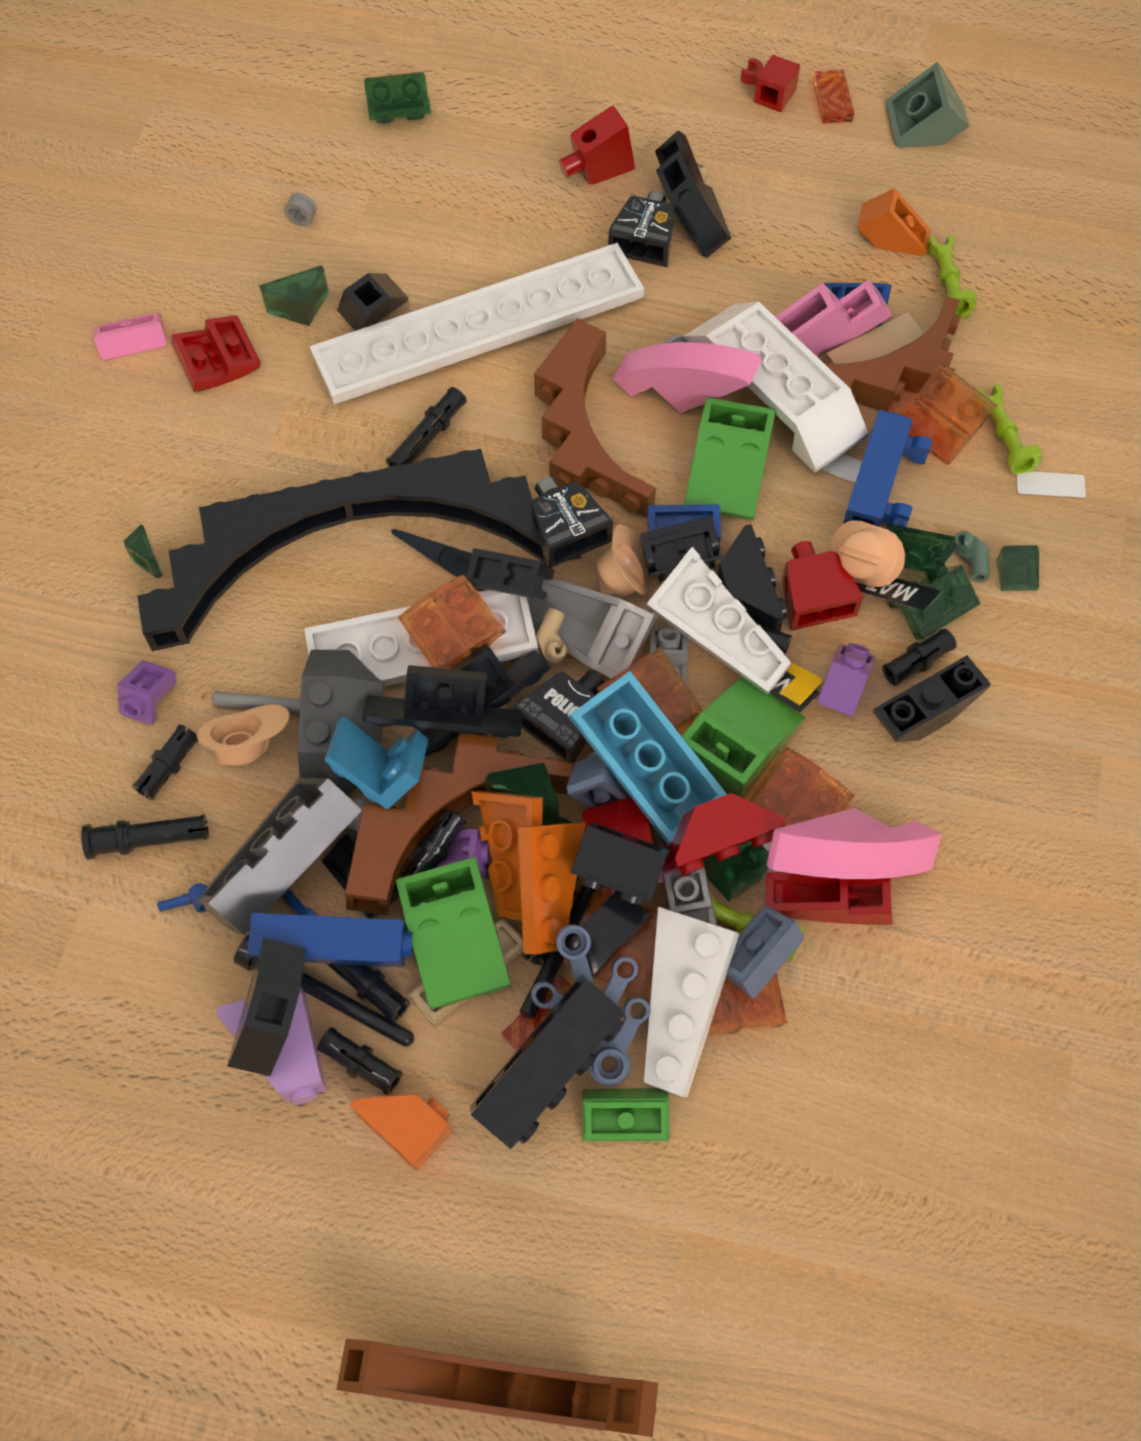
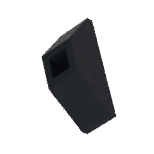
M752 524L745 525L720 562L718 577L730 594L743 605L753 620L762 621L761 625L780 632L783 620L787 618L786 605L782 598H777L775 574L771 567H766L764 561L765 547L762 538H756Z
M966 655L874 708L873 713L895 742L921 740L950 723L991 686V683L969 656Z
M263 937L227 1067L271 1076L287 1039L298 1001L306 948Z

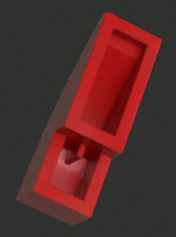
M787 872L766 873L765 905L789 918L843 924L893 925L890 878L838 879Z

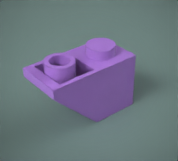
M848 643V646L840 644L829 668L817 704L853 717L876 656L869 654L870 650L856 643Z

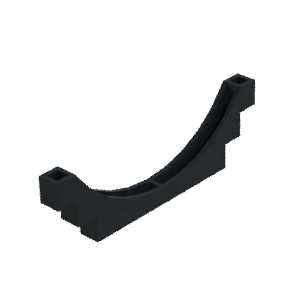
M464 450L443 457L426 458L419 462L392 465L376 471L358 472L352 476L332 480L325 479L313 484L287 487L280 491L261 495L253 494L246 498L227 502H215L208 506L199 507L205 543L185 545L179 549L169 551L174 588L155 589L150 593L137 595L143 635L152 651L189 644L215 602L249 569L274 551L306 535L355 520L386 516L433 517L467 524L509 540L547 565L532 523L531 501L533 499L526 475L515 478L506 477L491 483L482 450ZM581 555L578 556V557H575V558H573V559H571V560L581 558Z

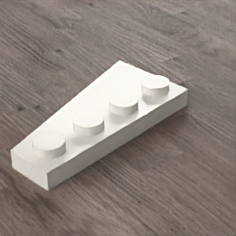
M691 547L647 603V608L766 695L771 692L791 665L790 660L761 626H758L753 621L743 605L730 594L720 578L713 570L711 571L693 547Z
M658 907L644 1083L681 1097H688L739 933Z

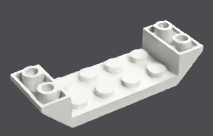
M760 302L733 304L683 336L686 342L729 346L756 353L762 358L750 385L747 387L770 409H776L775 414L795 433L792 451L814 473L868 437L869 432L851 389Z

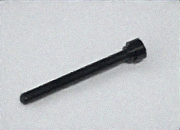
M247 935L235 953L234 963L250 971L255 969L257 960L247 955L249 935ZM304 972L302 973L301 987L305 993L401 1046L407 1047L413 1043L414 1034L410 1030L395 1022H391L383 1015Z

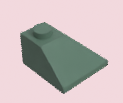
M938 62L886 100L896 145L900 148L944 145L969 127L964 104Z

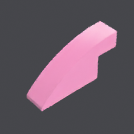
M868 279L840 300L824 283H821L775 317L814 355H819L873 329L890 318L892 314L879 290Z
M700 342L663 343L627 353L613 380L631 397L653 387L681 414L705 404L706 397L717 399L750 385L762 358L756 353L724 345Z
M851 808L775 829L766 866L781 872L838 879H881L914 875L932 870L942 834L918 821L891 828L860 810Z

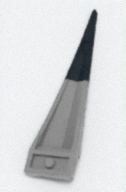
M397 529L391 530L393 535L465 582L472 553ZM554 578L553 580L544 579L542 590L547 593V597L544 600L527 598L534 630L538 632L549 608L562 612L565 618L558 634L563 644L566 645L567 652L586 666L616 681L631 671L657 618L655 614L621 598ZM472 587V588H474L475 590H477L478 592L487 590V589Z

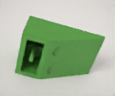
M706 397L684 505L720 504L721 515L754 520L776 409Z
M741 677L700 713L682 735V738L726 794L733 793L744 798L803 723L805 716L770 693L766 695Z
M476 857L396 879L408 932H413L412 946L430 1010L511 987Z

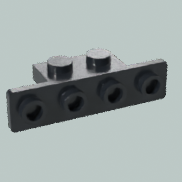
M484 643L449 669L487 673L484 706L499 708L507 704L512 696L520 690L538 682L551 667L537 651L533 650L504 670L492 649ZM420 730L428 738L425 757L433 752L444 749L449 741L459 734L450 730Z
M408 665L405 699L367 696L362 721L374 723L382 727L398 725L414 727L418 730L440 729L450 730L458 734L482 733L491 734L499 738H507L509 736H521L522 711L484 706L487 673Z

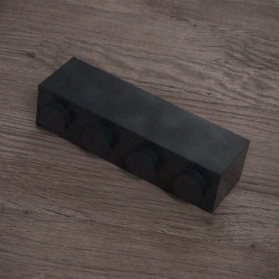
M581 974L471 1104V1116L510 1149L518 1141L522 1144L527 1142L539 1126V1122L536 1119L546 1107L552 1110L567 1093V1089L564 1086L575 1073L581 1076L591 1066L596 1057L593 1051L603 1040L607 1043L610 1042L618 1034L624 1024L620 1019L624 1016L625 1012Z

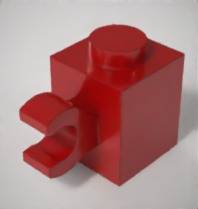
M772 55L763 68V64L759 60L750 58L747 69L743 68L741 70L740 81L756 86L754 103L782 112L797 89L800 64Z

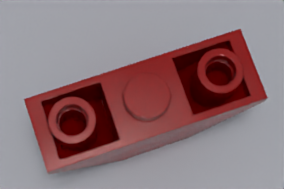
M733 793L697 805L682 816L670 847L664 871L668 874L679 869L682 876L704 868L705 865L702 860L716 856L717 861L720 862L740 854L741 851L738 847L740 845L751 842L753 848L771 842L774 830L787 824L784 817Z

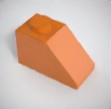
M895 188L862 203L857 228L862 236L866 237L876 248L918 256L927 254L931 229Z
M417 1094L355 1098L349 1105L353 1112L416 1172L452 1133L450 1125L446 1121L450 1114L433 1098L427 1103Z

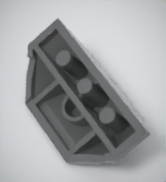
M349 650L310 651L302 674L297 750L300 777L329 778L346 795L350 793L355 785L345 777H340L334 773L329 764L325 762L337 721L342 716L347 717L381 745L382 726L363 722L362 718L367 696L384 697L383 682Z

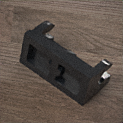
M473 548L464 584L491 591L544 600L547 597V593L542 590L544 579L553 580L555 570L542 561Z

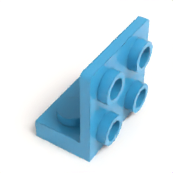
M342 716L337 721L325 762L329 764L334 773L340 777H345L361 789L366 798L377 802L388 810L419 782L428 738L416 729L407 739L399 738L388 751L347 717Z

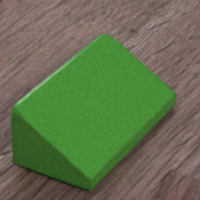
M660 1088L583 1089V1141H669L668 1091Z

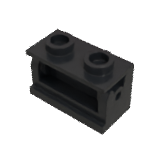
M712 515L638 534L648 574L650 577L657 575L659 582L665 581L691 547L697 551L709 569L716 567L714 560L723 558L722 554L719 555L720 546Z
M591 822L586 827L571 873L580 876L579 883L587 887L602 890L603 886H607L619 891L618 897L627 902L641 905L644 900L650 903L655 895L654 891L658 886L670 850L599 823Z

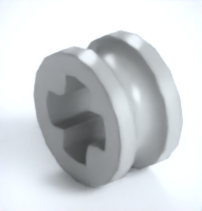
M302 193L292 194L284 208L286 217L299 226L309 225L317 211L315 202L309 196Z

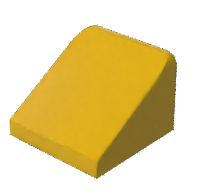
M791 662L787 672L796 678L779 693L800 706L815 690L819 689L824 681L819 676Z

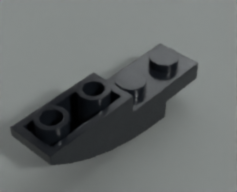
M678 130L655 150L660 164L656 172L684 228L703 256L708 258L732 237L713 189L703 181L686 135Z

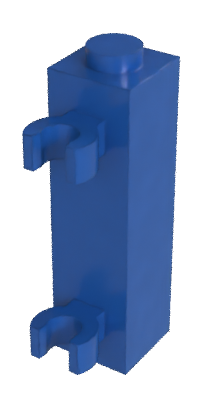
M878 411L843 524L853 520L863 521L880 527L881 522L895 530L905 531L913 507L905 503H888L902 456L908 457L914 463L925 464L933 441L925 436H908L913 418L901 416L894 412Z
M251 913L247 955L255 960L258 958L263 937L306 948L304 963L405 968V957H412L413 932H408L407 924L403 920Z

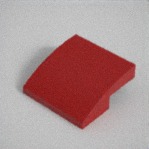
M238 315L206 319L204 330L172 334L171 344L194 392L211 389L237 380L252 373L261 366V361Z

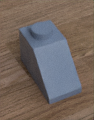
M596 752L589 754L587 759L575 763L566 787L569 796L588 809L630 798V795Z

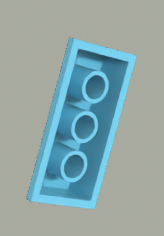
M631 671L568 716L667 844L673 841L682 816L697 805L727 795Z

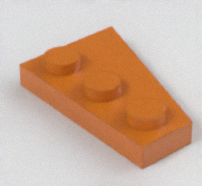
M471 791L474 805H480L484 823L483 826L479 827L482 842L488 841L492 860L488 872L498 917L522 921L517 827L542 825L543 797L491 791Z
M586 822L517 827L523 954L536 955L558 951L556 947L557 933L561 928L569 925L577 875L572 874L571 870L584 836Z

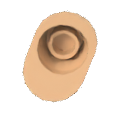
M851 520L842 524L835 531L830 542V551H834L839 555L842 567L852 576L854 581L874 587L891 584L899 577L904 567L905 551L903 543L895 533L885 528L863 521Z
M619 524L613 529L611 545L596 561L601 593L611 596L615 595L619 598H624L636 592L645 595L648 593V570L640 540L629 527Z
M268 704L237 714L217 717L206 722L198 730L197 739L199 744L213 750L219 765L242 766L258 760L269 747V738L282 731L288 724L290 713L286 707Z

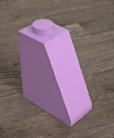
M300 987L287 1039L271 1076L264 1075L284 1101H292L294 1105L311 1102L318 1098L317 1093L327 1091L320 1054L317 1051V1041L308 1001L302 987ZM246 999L216 1007L218 1017L234 1037Z

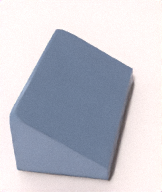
M764 905L739 935L726 979L747 996L754 999L802 943L804 935L796 921Z

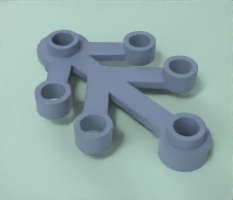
M566 925L557 933L556 947L562 956L569 959L575 981L582 974L594 984L586 957L591 946L590 936L579 925ZM571 933H575L580 937V943L574 949H569L565 946V938ZM619 956L613 961L611 966L613 975L603 992L616 1004L628 982L633 981L638 974L636 962L628 956ZM622 962H630L632 965L631 973L626 977L619 976L617 973L618 965ZM548 981L537 982L531 990V998L535 1005L540 1008L549 1007L553 1009L564 996L558 993L553 984ZM541 987H548L552 991L551 998L546 1002H541L536 998V993ZM633 996L626 1000L623 1007L626 1017L623 1020L624 1024L621 1030L610 1042L607 1043L603 1040L593 1051L596 1057L588 1069L592 1078L601 1085H617L629 1074L631 1062L626 1050L640 1023L646 1021L650 1015V1006L642 997ZM636 1002L642 1003L644 1005L643 1014L639 1017H632L629 1012L630 1006ZM607 1056L616 1058V1065L612 1070H604L601 1067L602 1060Z

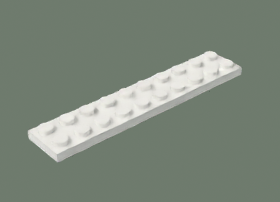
M618 243L309 347L314 362L335 405L575 322L577 318L581 320L644 298V287Z

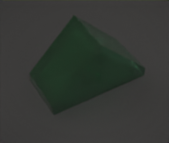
M322 265L259 285L267 313L306 326L311 324L329 294L326 275Z
M545 763L493 772L486 776V791L543 797L542 825L559 824L558 799Z

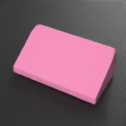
M158 312L98 325L94 328V340L102 360L135 354L167 345L161 314Z

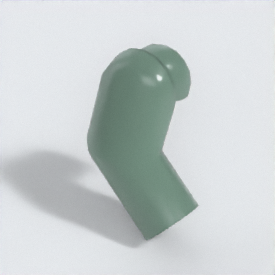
M968 531L958 532L953 538L954 548L961 557L971 564V580L974 582L987 581L989 579V549L987 545Z

